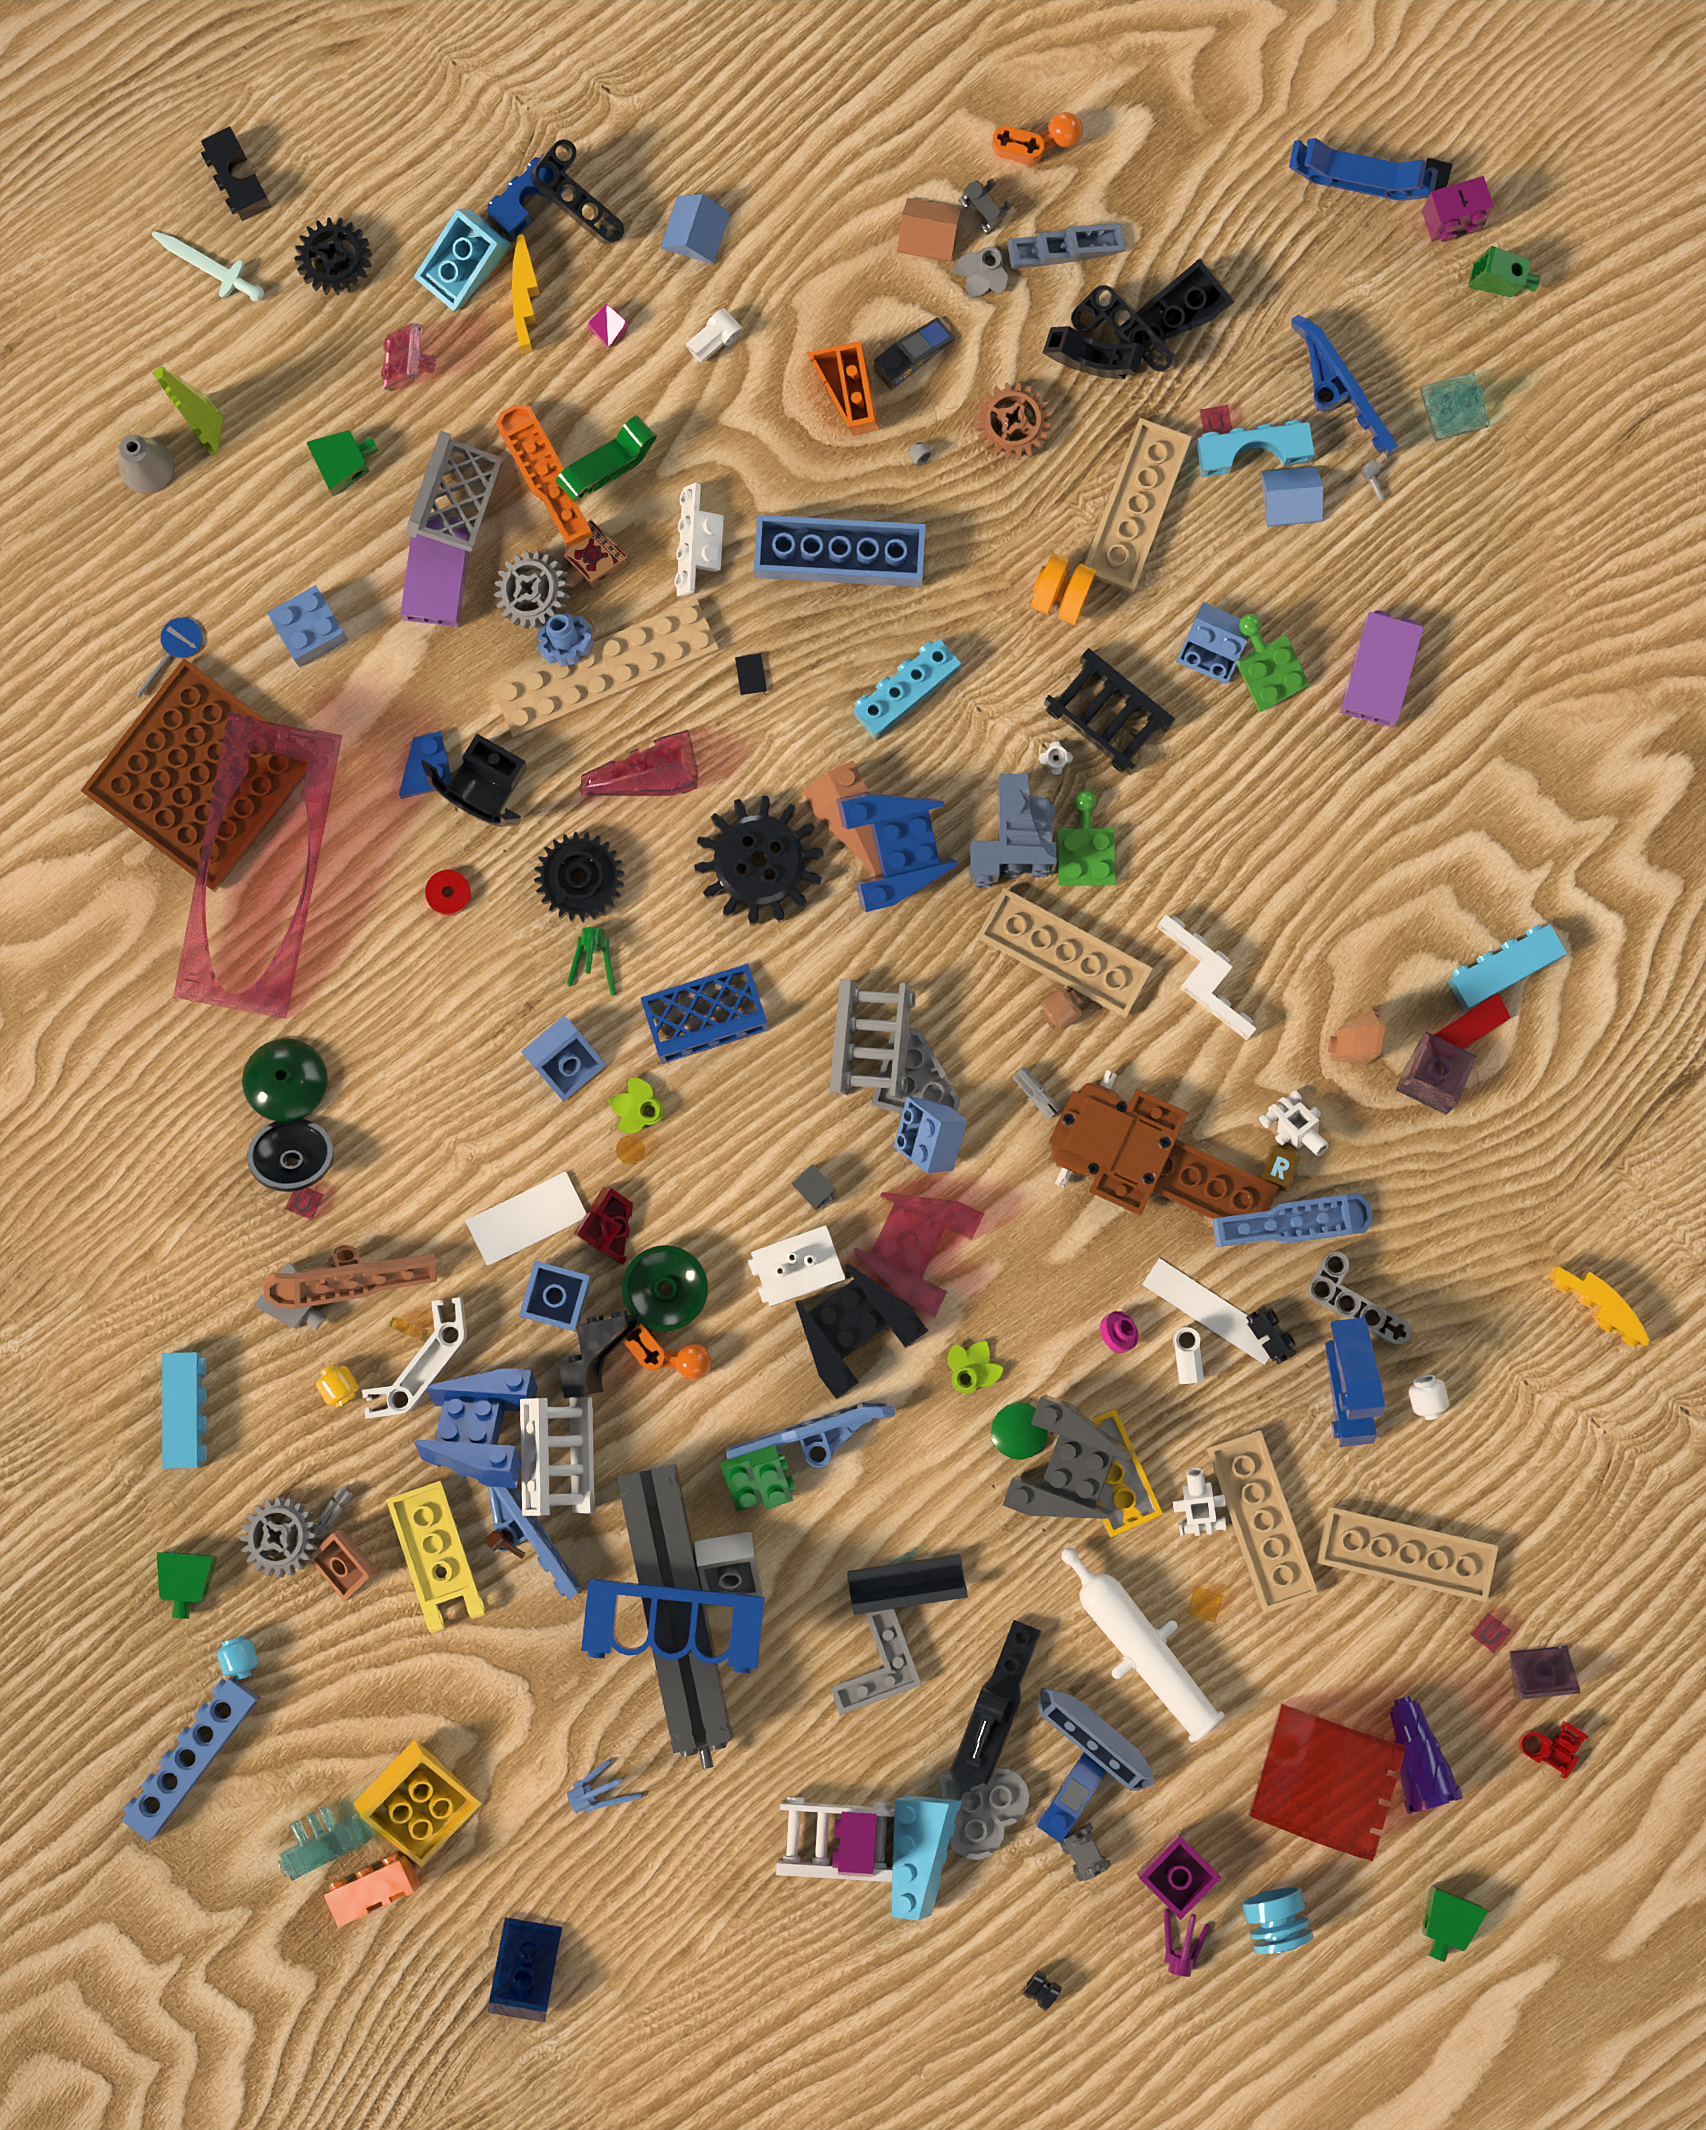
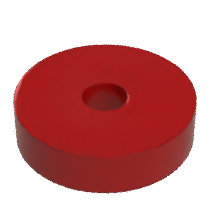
M441 870L432 875L425 887V897L435 912L445 916H452L462 912L468 906L471 899V888L461 873L454 870ZM447 888L453 889V894L450 897H444L443 895L444 890Z

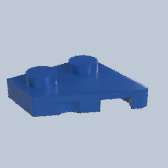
M441 731L413 737L399 791L401 799L435 791L428 783L422 770V760L436 767L440 778L448 786L450 785L452 776Z

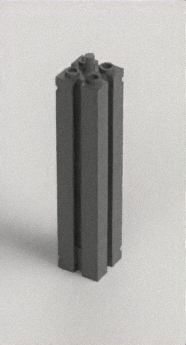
M677 1464L617 1476L638 1583L702 1590ZM641 1597L647 1628L649 1629L652 1598ZM659 1599L656 1640L664 1650L677 1652L687 1645L693 1602ZM700 1603L696 1634L697 1645L704 1654L716 1656L706 1604ZM691 1649L685 1656L673 1660L661 1658L653 1652L673 1754L680 1752L681 1757L698 1754L699 1751L702 1769L714 1767L711 1751L726 1748L727 1742H730L733 1737L718 1663L708 1664L700 1661L694 1656Z

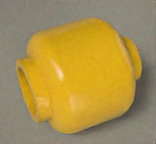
M334 1363L320 1371L322 1377L316 1382V1387L327 1405H336L337 1408H340L357 1397L355 1393L358 1391L359 1385L347 1366L337 1368Z

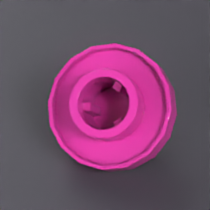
M1114 1311L1103 1317L1100 1323L1101 1337L1112 1351L1125 1353L1135 1348L1138 1343L1139 1334L1137 1326L1129 1315L1122 1311Z

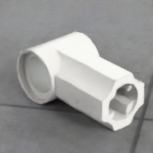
M722 308L708 320L705 328L686 343V347L693 357L702 364L723 345L728 346L734 342L743 332V328L725 308Z
M1190 1327L1178 1328L1173 1335L1172 1341L1175 1346L1179 1384L1203 1382L1199 1333ZM1184 1332H1190L1194 1337L1193 1344L1188 1348H1183L1179 1343V1337Z

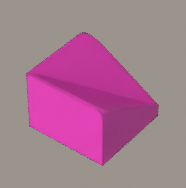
M607 303L588 322L589 330L608 347L628 328L627 322Z

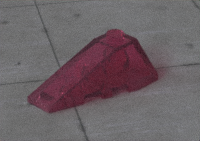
M685 730L660 737L653 741L655 745L642 752H639L637 748L629 752L631 756L619 763L610 761L582 774L581 795L672 796L679 793L685 794L697 789L698 768L689 731Z

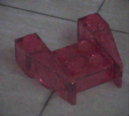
M882 1192L880 1198L893 1204V1207L871 1253L868 1254L855 1247L854 1254L907 1305L935 1318L947 1291L923 1280L922 1277L945 1229L971 1241L984 1213L959 1201Z

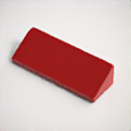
M1496 993L1426 1039L1425 1043L1439 1064H1441L1511 1017L1501 997Z

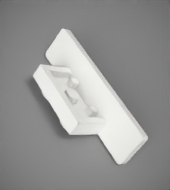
M693 483L684 487L680 495V505L682 506L681 519L678 524L680 544L676 553L679 561L678 573L675 577V586L677 587V596L679 597L694 593L696 568L713 572L721 570L724 515L699 511L701 484Z

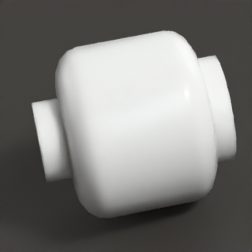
M1425 1375L1418 1377L1414 1380V1384L1410 1386L1409 1396L1415 1414L1425 1416L1427 1420H1433L1441 1417L1442 1412L1449 1407L1445 1383L1440 1379H1436V1376Z

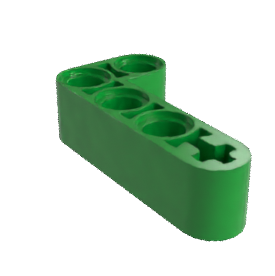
M638 415L633 416L623 425L615 439L567 466L556 477L555 482L574 502H578L635 468L645 458L657 435Z

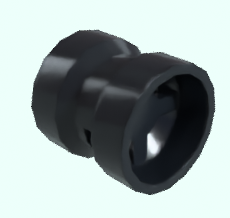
M1038 1969L1026 1983L1022 1994L1028 1999L1033 1998L1037 2000L1038 2006L1047 2011L1057 1999L1062 1987L1056 1982L1049 1983L1046 1975Z

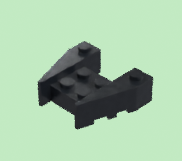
M849 1263L845 1265V1268L853 1280L808 1313L799 1300L795 1302L818 1375L836 1400L859 1383L843 1359L889 1326L903 1347L907 1348L928 1332V1329L909 1305Z

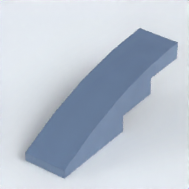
M1120 224L1069 227L1066 231L1042 232L1036 237L1010 238L1007 242L1012 269L1069 263L1125 251Z

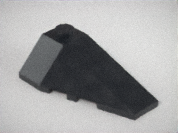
M1199 258L1137 312L1163 340H1166L1213 321L1235 301L1208 264ZM1131 317L1121 326H1127L1130 323ZM1115 330L1114 333L1121 340V342L1123 344H1128V342ZM1142 331L1139 333L1137 343L1143 347L1149 343L1150 336L1148 332Z

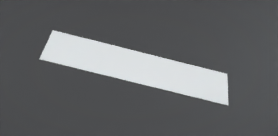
M1158 1259L1143 1282V1286L1262 1364H1266L1270 1357L1262 1344L1270 1339L1268 1335L1258 1340L1247 1325L1246 1314L1162 1259Z

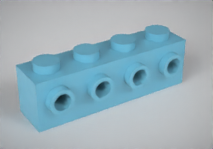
M940 638L934 643L929 641L923 645L918 651L920 653L919 656L913 661L910 658L905 660L897 668L899 672L892 678L889 676L885 677L876 685L878 690L870 696L868 694L863 695L855 702L854 716L874 740L878 739L960 671V661Z

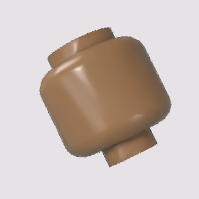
M1058 988L1042 1001L1043 1009L1040 1013L1052 1029L1057 1027L1064 1030L1081 1018L1082 1009L1080 1005L1083 1004V1001L1075 990L1069 992L1065 988Z

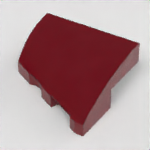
M604 1186L577 1227L574 1235L614 1261L624 1265L626 1261V1256H624L626 1238H629L630 1233L628 1221L632 1216L633 1203L614 1189Z

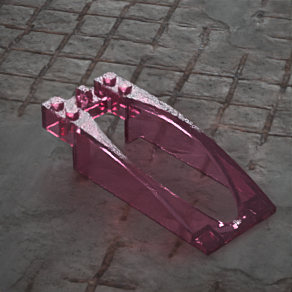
M234 712L228 713L173 998L286 1019L342 735L315 729L310 731L258 720L257 717ZM255 751L307 762L300 797L302 801H305L307 810L308 855L299 902L279 949L263 975L250 989L243 993L232 994L224 990L219 984L211 962L206 927V883L211 852L220 823L235 792L245 784L250 753Z

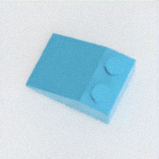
M456 209L415 273L414 278L449 308L457 311L498 266L512 243L472 209Z

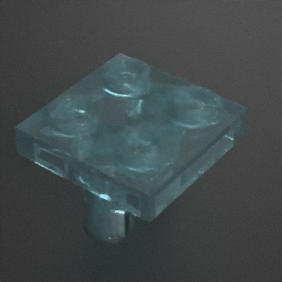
M1475 372L1421 386L1420 393L1435 442L1489 427L1490 421L1482 398L1483 391L1478 385Z

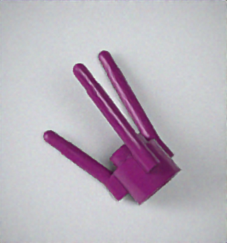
M1165 1909L1166 1953L1164 1962L1169 1963V1973L1190 1977L1192 1968H1196L1197 1959L1210 1925H1204L1192 1953L1189 1949L1196 1915L1191 1914L1183 1948H1175L1173 1953L1170 1910Z

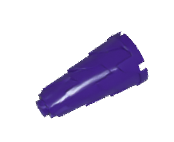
M1410 1696L1393 1700L1395 1706L1390 1707V1716L1396 1738V1752L1407 1814L1450 1803L1449 1801L1463 1799L1461 1789L1457 1786L1452 1770L1441 1752L1437 1739L1429 1728L1420 1703H1417V1700L1412 1701Z

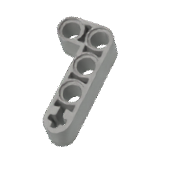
M1338 1251L1325 1255L1307 1285L1306 1291L1309 1299L1343 1319L1362 1318L1368 1310H1372L1377 1314L1378 1321L1374 1326L1367 1324L1370 1334L1390 1345H1400L1407 1342L1411 1336V1328L1405 1320L1341 1285L1349 1268L1347 1256ZM1331 1257L1338 1258L1341 1262V1270L1338 1273H1334L1328 1268V1260ZM1317 1282L1324 1283L1328 1288L1327 1295L1324 1298L1318 1297L1314 1292V1286ZM1342 1296L1349 1297L1353 1302L1352 1309L1349 1312L1343 1311L1339 1306ZM1384 1324L1392 1328L1399 1325V1332L1402 1333V1337H1395L1393 1339L1392 1331L1384 1328L1380 1332L1379 1329Z

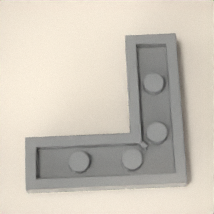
M894 1609L865 1613L884 1667L830 1687L840 1715L921 1686Z

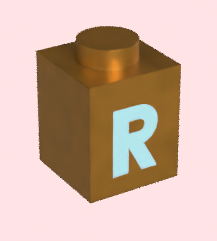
M1285 1144L1271 1147L1259 1178L1279 1186V1188H1289L1301 1156L1295 1154L1296 1149Z

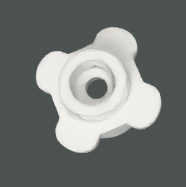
M1056 741L1050 744V748L1046 753H1042L1039 756L1040 763L1047 765L1053 775L1061 774L1062 768L1073 760L1072 754L1067 752ZM1058 756L1059 759L1055 761L1053 757Z

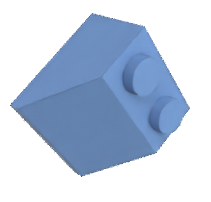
M565 1015L521 1051L563 1102L606 1066L604 1061Z

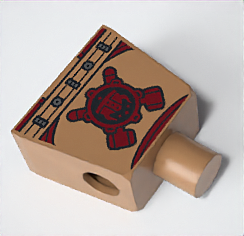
M591 519L587 524L593 536L568 548L564 554L565 561L571 568L567 571L568 575L562 580L570 584V589H573L583 579L592 588H595L630 563L628 556Z

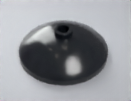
M306 1119L293 1122L275 1121L268 1124L253 1137L247 1151L248 1166L253 1177L265 1187L282 1192L302 1190L320 1181L329 1171L334 1157L333 1144L328 1133L318 1124Z

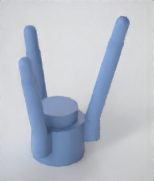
M610 1759L599 1765L582 1780L574 1783V1789L567 1792L568 1800L575 1813L582 1810L588 1813L594 1809L641 1799L643 1795L637 1793L595 1802L597 1801L596 1795L621 1784V1780L616 1779L596 1789H592L591 1785L585 1786L611 1765L612 1761Z

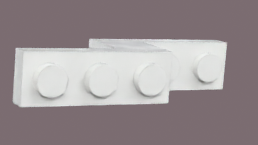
M1165 914L1158 923L1157 928L1200 961L1180 989L1247 1040L1256 1030L1252 1025L1254 1021L1245 1013L1240 1012L1237 1014L1230 1008L1232 1004L1222 995L1218 994L1215 996L1212 994L1231 970L1232 966L1228 964L1230 959L1218 950L1214 953L1206 946L1208 942L1199 934L1194 933L1191 935L1184 929L1186 925L1174 915L1170 918Z

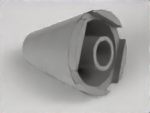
M139 435L126 436L119 446L118 469L123 482L130 489L143 494L158 492L169 484L174 474V460L169 449L154 439Z

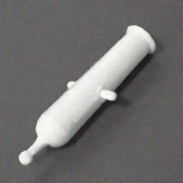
M1065 1548L1061 1558L1066 1564L1072 1566L1081 1579L1083 1586L1079 1592V1597L1083 1608L1123 1654V1661L1112 1670L1113 1678L1120 1679L1128 1671L1136 1670L1190 1734L1188 1736L1189 1741L1195 1742L1208 1734L1223 1720L1225 1714L1222 1711L1217 1712L1166 1645L1167 1638L1178 1628L1177 1622L1171 1620L1159 1630L1154 1629L1115 1578L1105 1573L1093 1574L1079 1560L1078 1553L1074 1548Z

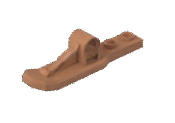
M340 1245L333 1250L332 1257L328 1259V1263L311 1271L293 1274L272 1273L262 1280L263 1296L276 1307L296 1309L364 1298L382 1290L437 1282L436 1258L434 1253L375 1263H361L359 1253L355 1247Z

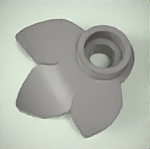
M995 247L983 248L979 253H966L957 261L953 269L956 274L967 277L966 290L971 298L982 296L989 288L1001 294L1006 288L1008 281L1007 273L1003 269V254ZM987 258H992L995 260V263L993 265H987L985 263V260Z

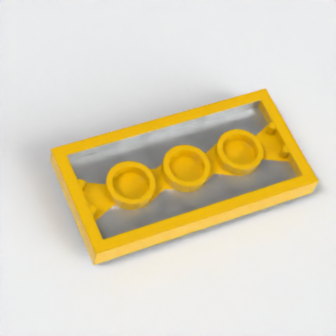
M1116 1408L1090 1419L1112 1438L1118 1440L1133 1452L1132 1457L1128 1460L1115 1456L1098 1506L1112 1511V1514L1107 1519H1102L1110 1538L1163 1514Z

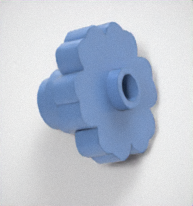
M570 613L552 616L548 620L547 625L543 624L537 634V639L540 643L538 650L541 656L548 663H555L557 661L563 667L569 664H576L579 656L588 655L590 648L594 644L591 637V626L585 621L583 616L573 618Z

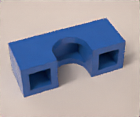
M542 156L532 159L527 166V170L520 177H514L509 182L508 189L501 196L496 195L488 203L486 211L489 220L511 241L516 239L532 223L529 213L522 207L524 200L528 196L538 194L545 197L550 203H553L532 184L530 178L532 169ZM545 168L539 170L541 181L549 183L551 180L550 172ZM562 187L560 194H562L568 187Z

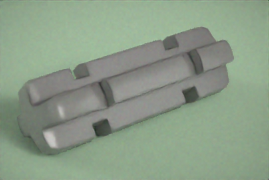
M341 1487L334 1495L335 1499L329 1502L319 1517L318 1526L312 1529V1533L320 1535L317 1538L318 1540L325 1539L329 1533V1527H333L345 1509L343 1506L348 1505L352 1499L353 1494L347 1489Z

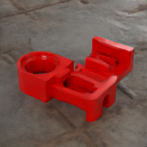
M1565 1721L1560 1726L1562 1731L1558 1738L1554 1736V1743L1539 1732L1533 1730L1524 1732L1519 1738L1521 1752L1539 1764L1541 1761H1544L1561 1772L1560 1777L1564 1779L1568 1778L1578 1761V1757L1574 1754L1572 1755V1753L1576 1754L1584 1739L1587 1740L1589 1737ZM1565 1728H1567V1730H1569V1731H1571L1572 1733H1574L1575 1735H1577V1737H1575L1574 1735H1572V1734H1570L1569 1732H1567V1731L1565 1730ZM1537 1736L1541 1742L1539 1750L1533 1753L1528 1752L1525 1747L1527 1738Z

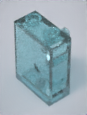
M328 1805L319 1809L318 1812L326 1826L325 1829L316 1812L307 1815L306 1820L313 1832V1835L310 1837L307 1836L301 1821L298 1820L290 1824V1828L298 1843L288 1847L279 1854L281 1860L278 1863L285 1876L289 1875L293 1881L369 1841L374 1835L369 1825L360 1818L358 1812L337 1822Z

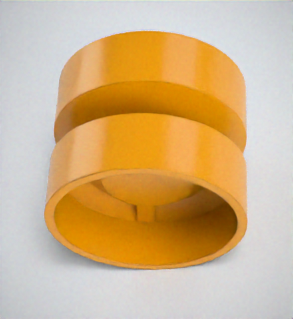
M1052 553L1046 567L1042 566L1032 591L1035 595L1031 608L1049 614L1057 601L1061 603L1058 619L1076 625L1097 570L1079 564L1072 576H1068L1069 559Z

